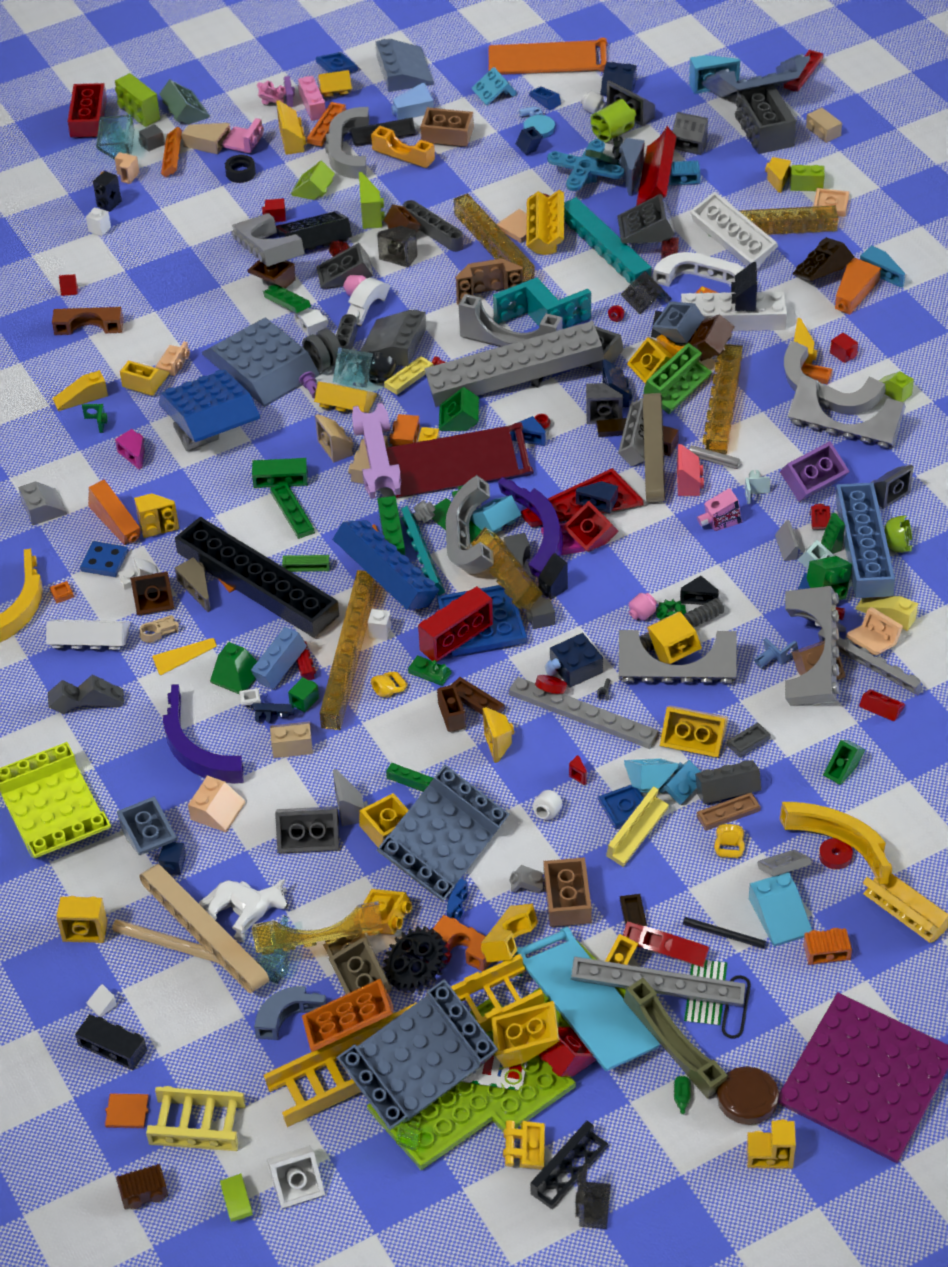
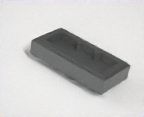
M756 723L728 740L727 746L737 756L742 757L771 738V734L759 723Z

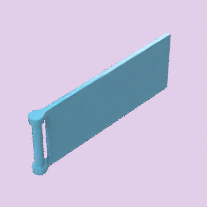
M566 926L560 929V932L522 948L517 947V952L514 956L519 954L522 956L524 968L548 999L555 1002L556 1009L605 1071H609L659 1048V1042L623 1001V997L613 986L571 980L574 957L591 958L573 937L569 927ZM560 940L567 941L530 958L525 956Z

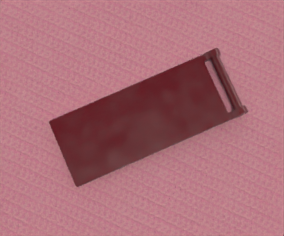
M519 422L509 426L387 447L389 465L398 464L400 468L401 495H395V497L402 498L464 486L476 475L485 482L500 480L502 477L506 479L532 475L534 471L533 467L530 466L523 437V424ZM510 432H515L523 464L522 469H518Z

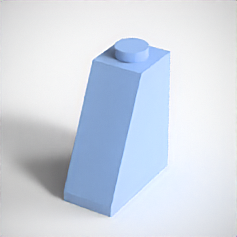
M421 83L393 99L391 111L397 120L424 116L427 107L434 108L433 99L425 83Z

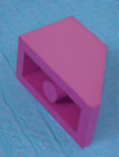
M130 429L115 439L117 452L136 468L141 469L145 453L144 438L140 433Z

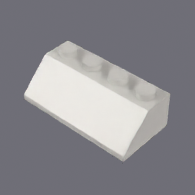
M50 620L47 621L46 644H52V648H64V645H71V648L79 649L83 648V645H90V649H101V646H109V649H120V646L126 645L130 621Z

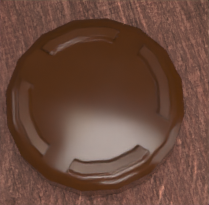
M750 1066L737 1067L726 1073L728 1075L727 1080L718 1087L717 1091L719 1108L726 1117L736 1123L751 1125L761 1123L772 1116L777 1109L779 1091L777 1083L770 1074L760 1068Z

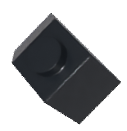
M556 553L552 554L538 576V590L542 595L550 598V600L568 589V563Z

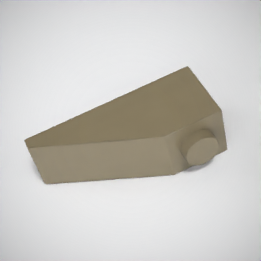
M193 557L175 567L176 579L209 612L211 608L205 578L206 569L201 562L198 563Z

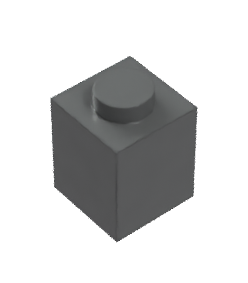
M155 124L139 131V144L148 152L165 145L163 131Z

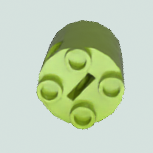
M620 99L591 115L590 124L592 131L599 140L608 142L614 137L634 128L636 112L623 99Z

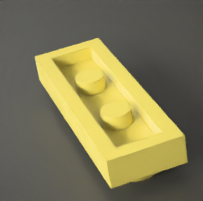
M420 356L386 380L384 387L398 395L426 374L424 368L433 366V363Z

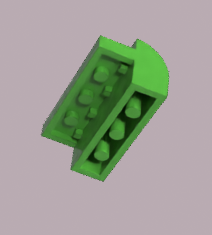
M687 343L646 381L644 394L661 393L662 409L670 414L711 376L712 371L699 362L702 352Z

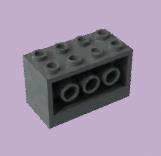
M771 84L738 91V96L735 100L737 106L735 118L739 121L741 129L745 131L747 139H750L752 147L756 149L757 153L762 154L794 147L796 119L775 85Z

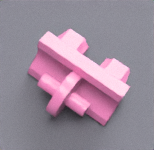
M268 80L265 83L259 82L257 84L259 89L258 97L262 98L263 104L267 105L269 102L276 103L278 100L284 103L283 97L286 94L284 86L280 85L274 88V84Z

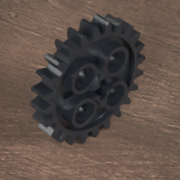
M417 926L415 932L409 928L407 935L402 932V938L396 937V944L389 945L392 950L385 952L389 958L383 960L386 964L383 970L386 972L385 975L389 983L398 991L402 990L404 993H407L409 990L411 993H414L417 988L421 992L423 985L429 988V981L436 982L435 975H442L439 969L446 967L443 961L448 959L445 955L448 952V949L445 947L447 943L438 932L432 928L429 930L426 926L423 929Z

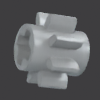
M423 500L413 507L416 511L413 513V516L417 522L422 520L423 523H426L435 516L433 513L435 507L431 501L426 503Z

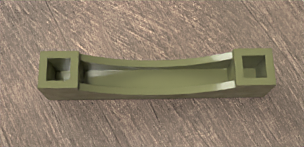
M644 978L626 988L623 1001L707 1099L718 1091V1087L727 1080L728 1075L714 1059L711 1060L700 1052L683 1035L663 1008L656 991Z

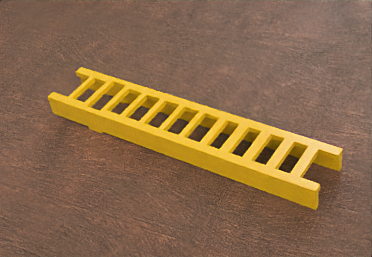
M520 954L480 973L478 971L451 986L459 999L467 1002L476 1021L485 1033L493 1030V1017L545 1003L544 993L541 989L520 999L509 979L526 972L523 958ZM504 982L515 1002L501 1008L490 988ZM481 989H484L494 1006L483 1017L470 997L471 994ZM416 1003L264 1074L269 1092L286 1085L296 1106L282 1112L286 1126L289 1127L360 1093L361 1090L352 1079L344 1081L335 1064V1061L338 1060L337 1057L354 1044L356 1046L360 1045ZM325 1066L336 1084V1087L324 1091L315 1073L316 1070ZM307 1076L316 1094L315 1097L304 1101L295 1083V1080Z

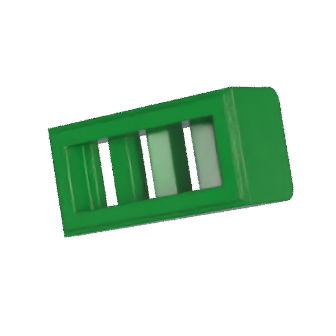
M836 513L831 514L821 540V544L832 554L842 551L845 529L844 522Z

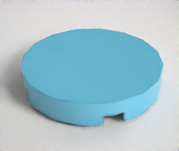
M534 115L525 120L524 129L533 126L543 138H546L553 134L555 122L548 116Z

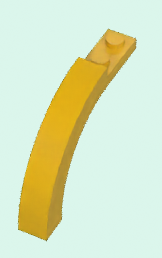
M31 548L24 549L25 581L23 589L16 601L8 609L0 613V642L20 631L34 616L41 602L43 586L40 574L37 573V569H34V567H37L36 555H32Z
M782 802L779 820L785 830L811 831L845 842L865 858L879 884H888L889 876L892 874V865L885 857L886 843L870 826L853 816L832 808L801 802Z

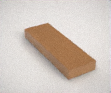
M748 793L700 810L696 816L704 830L707 831L722 824L760 811L761 806L754 795Z

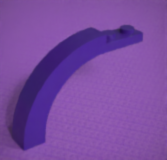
M502 477L498 481L501 493L506 496L512 495L514 501L534 512L543 523L544 533L541 546L534 558L528 563L531 574L538 578L552 554L556 553L560 557L562 554L563 535L556 511L550 501L535 488L529 492L526 488L518 487L512 480L508 481Z
M172 684L171 693L167 695L168 704H171V707L167 708V715H163V725L168 746L174 757L185 768L203 778L210 776L226 783H244L242 755L214 754L196 746L186 737L181 728L179 684Z

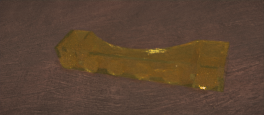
M377 901L357 905L343 920L322 929H294L273 920L253 924L252 933L256 953L262 952V955L274 953V950L283 948V951H290L296 949L295 946L304 944V947L317 945L316 942L319 941L333 943L338 941L337 938L346 937L349 940L358 938V934L367 933L368 936L380 933L379 930H383L384 926L380 904Z

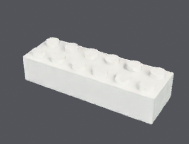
M784 291L757 292L756 311H735V304H731L732 293L681 294V302L696 304L705 317L703 321L720 314L735 326L733 331L786 329L787 312Z

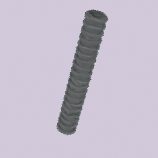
M715 598L713 601L711 600L703 604V606L701 605L685 613L683 616L694 628L699 626V624L709 621V619H713L714 616L717 617L719 614H723L724 606L718 598ZM648 632L639 636L646 651L654 648Z

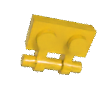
M506 1121V1129L503 1130V1137L505 1138V1148L503 1149L505 1166H514V1158H520V1167L542 1170L544 1167L545 1123L523 1121L521 1129H515L514 1121ZM514 1139H520V1149L514 1148Z

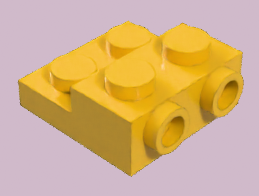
M371 889L353 921L355 924L360 923L364 927H373L376 933L394 935L397 929L402 928L403 918L406 913L411 912L412 902L406 892Z

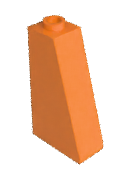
M854 257L846 266L836 294L835 309L850 315L880 281L881 268Z
M105 479L90 486L88 495L89 508L123 545L135 542L140 537V527Z

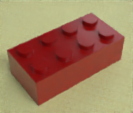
M105 83L73 84L68 115L70 137L102 136L107 102Z
M476 586L458 599L453 600L443 609L438 610L429 618L423 620L418 624L420 651L431 661L435 660L437 662L493 624L492 598Z

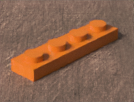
M331 102L307 137V143L322 146L326 141V134H329L332 119L345 111L346 105Z
M178 126L166 136L161 174L165 178L170 174H174L178 168L182 130Z

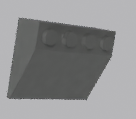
M662 194L617 215L622 243L661 242L663 240L667 241L675 235L671 212Z
M407 310L377 319L358 355V359L363 360L367 352L376 351L384 353L383 357L387 359L388 356L392 357L397 365L408 366L426 330V312Z

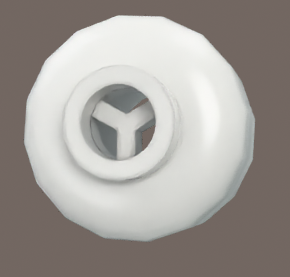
M594 91L586 92L581 100L582 108L593 114L604 108V97Z
M551 790L542 791L533 802L535 814L543 820L553 819L562 808L561 797Z

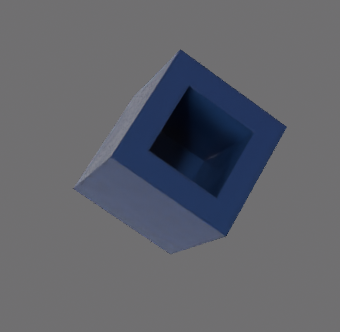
M533 126L522 129L515 144L522 152L528 154L537 150L543 136Z
M172 842L162 846L158 862L170 875H181L186 858L184 843Z

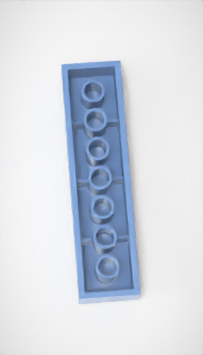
M874 483L837 484L836 507L839 518L845 524L843 540L847 560L852 563L851 579L855 598L894 596L895 576Z

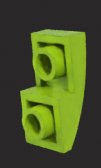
M242 1173L220 1180L230 1221L241 1220L253 1215Z

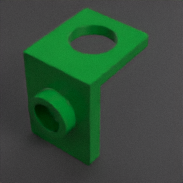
M82 404L84 419H97L99 433H103L104 424H107L108 420L103 404ZM92 408L95 409L97 413L89 414L87 410Z

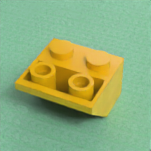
M129 360L120 370L122 387L151 396L155 394L170 374L169 371Z
M153 493L134 498L138 522L144 538L179 529L176 506L173 500Z
M677 612L647 627L660 662L671 664L702 649L696 630L681 612Z

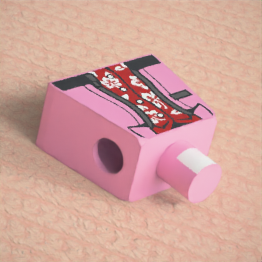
M730 488L706 501L704 504L706 513L697 517L701 527L710 523L715 531L742 523L739 501Z

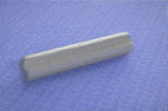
M693 445L689 447V450L697 455L699 459L735 469L740 465L739 458Z

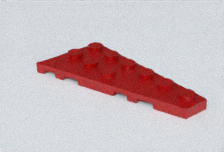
M613 468L548 498L556 511L559 522L570 520L583 507L576 504V489L600 481L618 486V500L612 511L642 506L643 499ZM528 508L521 511V517L530 527L543 525L539 517Z

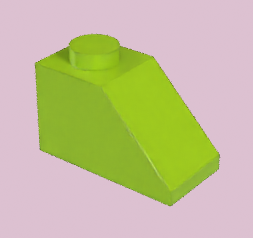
M901 371L886 375L879 380L885 383V395L896 401L904 402L912 395L914 379Z

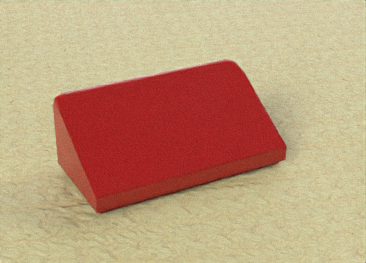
M869 689L862 695L859 706L891 721H895L905 707V704Z

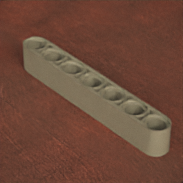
M661 393L643 394L646 502L665 501L662 395Z

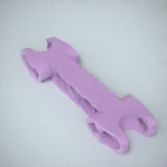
M377 403V409L372 413L361 412L359 406H353L352 422L354 436H364L370 468L362 469L365 490L370 499L376 498V491L382 487L392 489L394 495H401L400 468L398 464L389 465L383 432L390 431L387 410L383 403Z

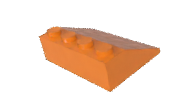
M380 978L302 1015L311 1051H316L392 1015L394 1007Z

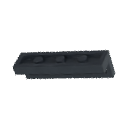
M413 117L349 130V134L352 135L353 145L372 142L371 134L379 126L393 130L396 137L416 133Z
M586 1121L530 1182L531 1195L550 1209L557 1205L608 1148V1143L594 1134V1125ZM591 1140L600 1146L595 1151H586V1145ZM575 1158H585L583 1166L572 1167V1161ZM560 1174H571V1179L568 1182L558 1183V1176ZM547 1189H556L557 1195L552 1200L543 1195Z

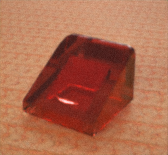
M333 241L329 252L334 257L350 247L345 242Z

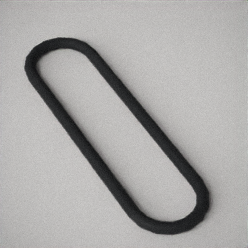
M742 975L734 976L730 980L733 982L738 978L744 979L747 982V991L741 1027L736 1035H729L725 1031L729 1006L725 1004L722 1032L728 1038L740 1037L744 1029L751 985L749 979Z

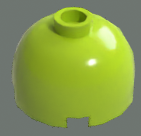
M907 515L893 517L885 524V536L888 548L891 551L897 553L912 551V545L908 546L909 540H912V530L909 519L905 520Z

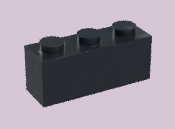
M89 1014L75 1033L78 1046L130 1070L135 1069L147 1052L145 1039L140 1034L128 1032L122 1026L108 1023L99 1016L95 1017Z

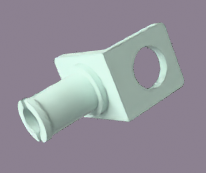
M754 470L750 471L749 478H745L747 504H750L751 494L770 492V477H761L758 470H756V474Z

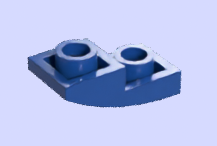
M462 878L459 879L453 888L447 904V917L455 918L456 920H459L463 915L462 902L467 899L469 894L468 881Z

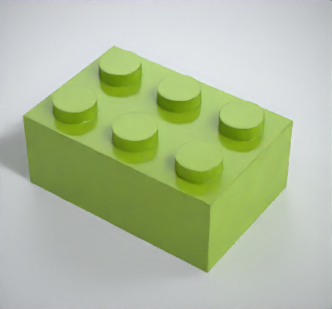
M131 73L115 80V92L119 108L126 111L129 116H132L144 127L161 120L157 94Z

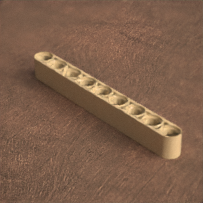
M156 864L139 875L143 886L248 993H253L269 982L266 971L162 866Z

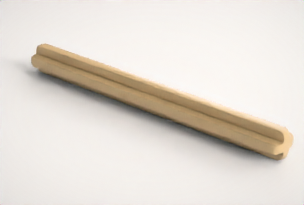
M115 920L112 926L114 932L219 963L200 944L121 920Z

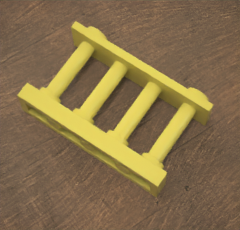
M171 1086L156 1087L157 1101L161 1102L157 1125L147 1126L146 1135L149 1145L237 1151L239 1144L237 1133L233 1132L232 1128L236 1108L245 1109L244 1093L237 1091L182 1089ZM171 1103L183 1104L178 1127H166ZM192 1105L205 1106L200 1129L188 1128ZM214 1106L227 1107L224 1128L221 1131L210 1130Z

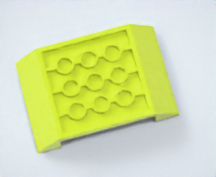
M68 742L0 768V794L32 858L35 859L111 828V824L104 811H100L80 773L74 753Z

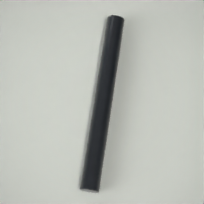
M685 917L683 920V925L762 949L766 945V941L688 917Z

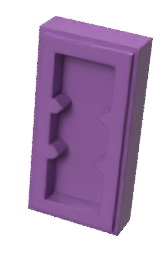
M284 76L286 105L293 107L295 88L291 86L290 76Z

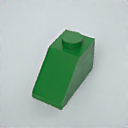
M840 740L823 776L841 785L856 769L866 749L850 740Z

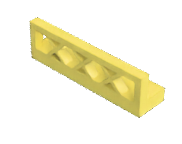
M654 786L608 844L606 857L622 867L626 865L669 807V804L657 798L659 789Z

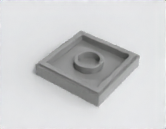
M796 850L784 852L757 862L760 870L773 877L812 865L810 857Z

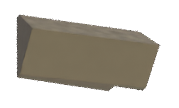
M360 923L323 944L329 956L328 959L346 994L380 978L388 994H390L392 987Z

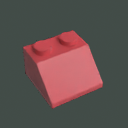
M678 444V496H700V489L704 488V478H700V476H703V465H700L697 455L682 444Z

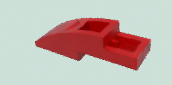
M628 921L623 936L638 943L637 947L700 967H704L710 948L709 946Z

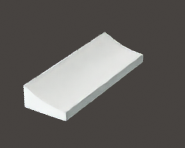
M715 191L690 211L695 224L746 266L756 262L758 270L764 260L778 247L775 240Z

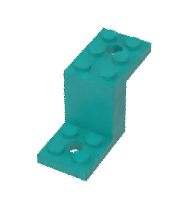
M536 277L493 294L494 322L500 324L527 313L540 326L543 317L547 313L562 317V329H565L591 318V291L587 288L558 300L540 279Z

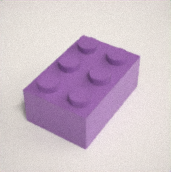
M831 441L787 463L780 471L798 502L842 480L850 472Z

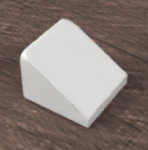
M259 688L239 691L241 706L261 703Z
M103 984L98 987L86 1003L99 1017L117 1006L114 995Z

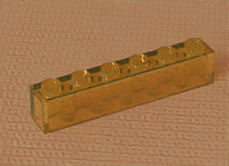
M485 527L471 545L475 546L481 542L493 550L494 565L489 568V573L498 579L496 582L505 588V594L513 599L511 602L516 607H523L529 611L543 594L501 538Z

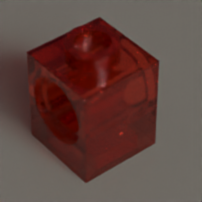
M672 237L667 241H662L661 260L669 255L678 253L679 238Z

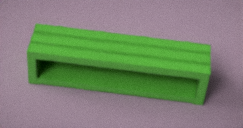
M285 555L282 559V567L290 572L330 571L329 555Z

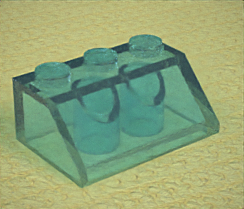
M131 114L100 117L96 148L114 160L119 152L132 155L135 129Z

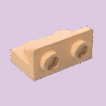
M184 341L180 347L169 345L155 367L169 371V375L175 376L182 369L185 360L190 356L188 342Z

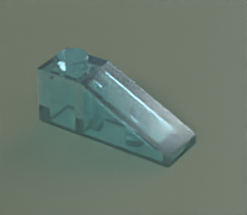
M285 915L255 960L266 971L269 981L276 984L280 982L282 977L287 975L289 970L290 927L288 916Z

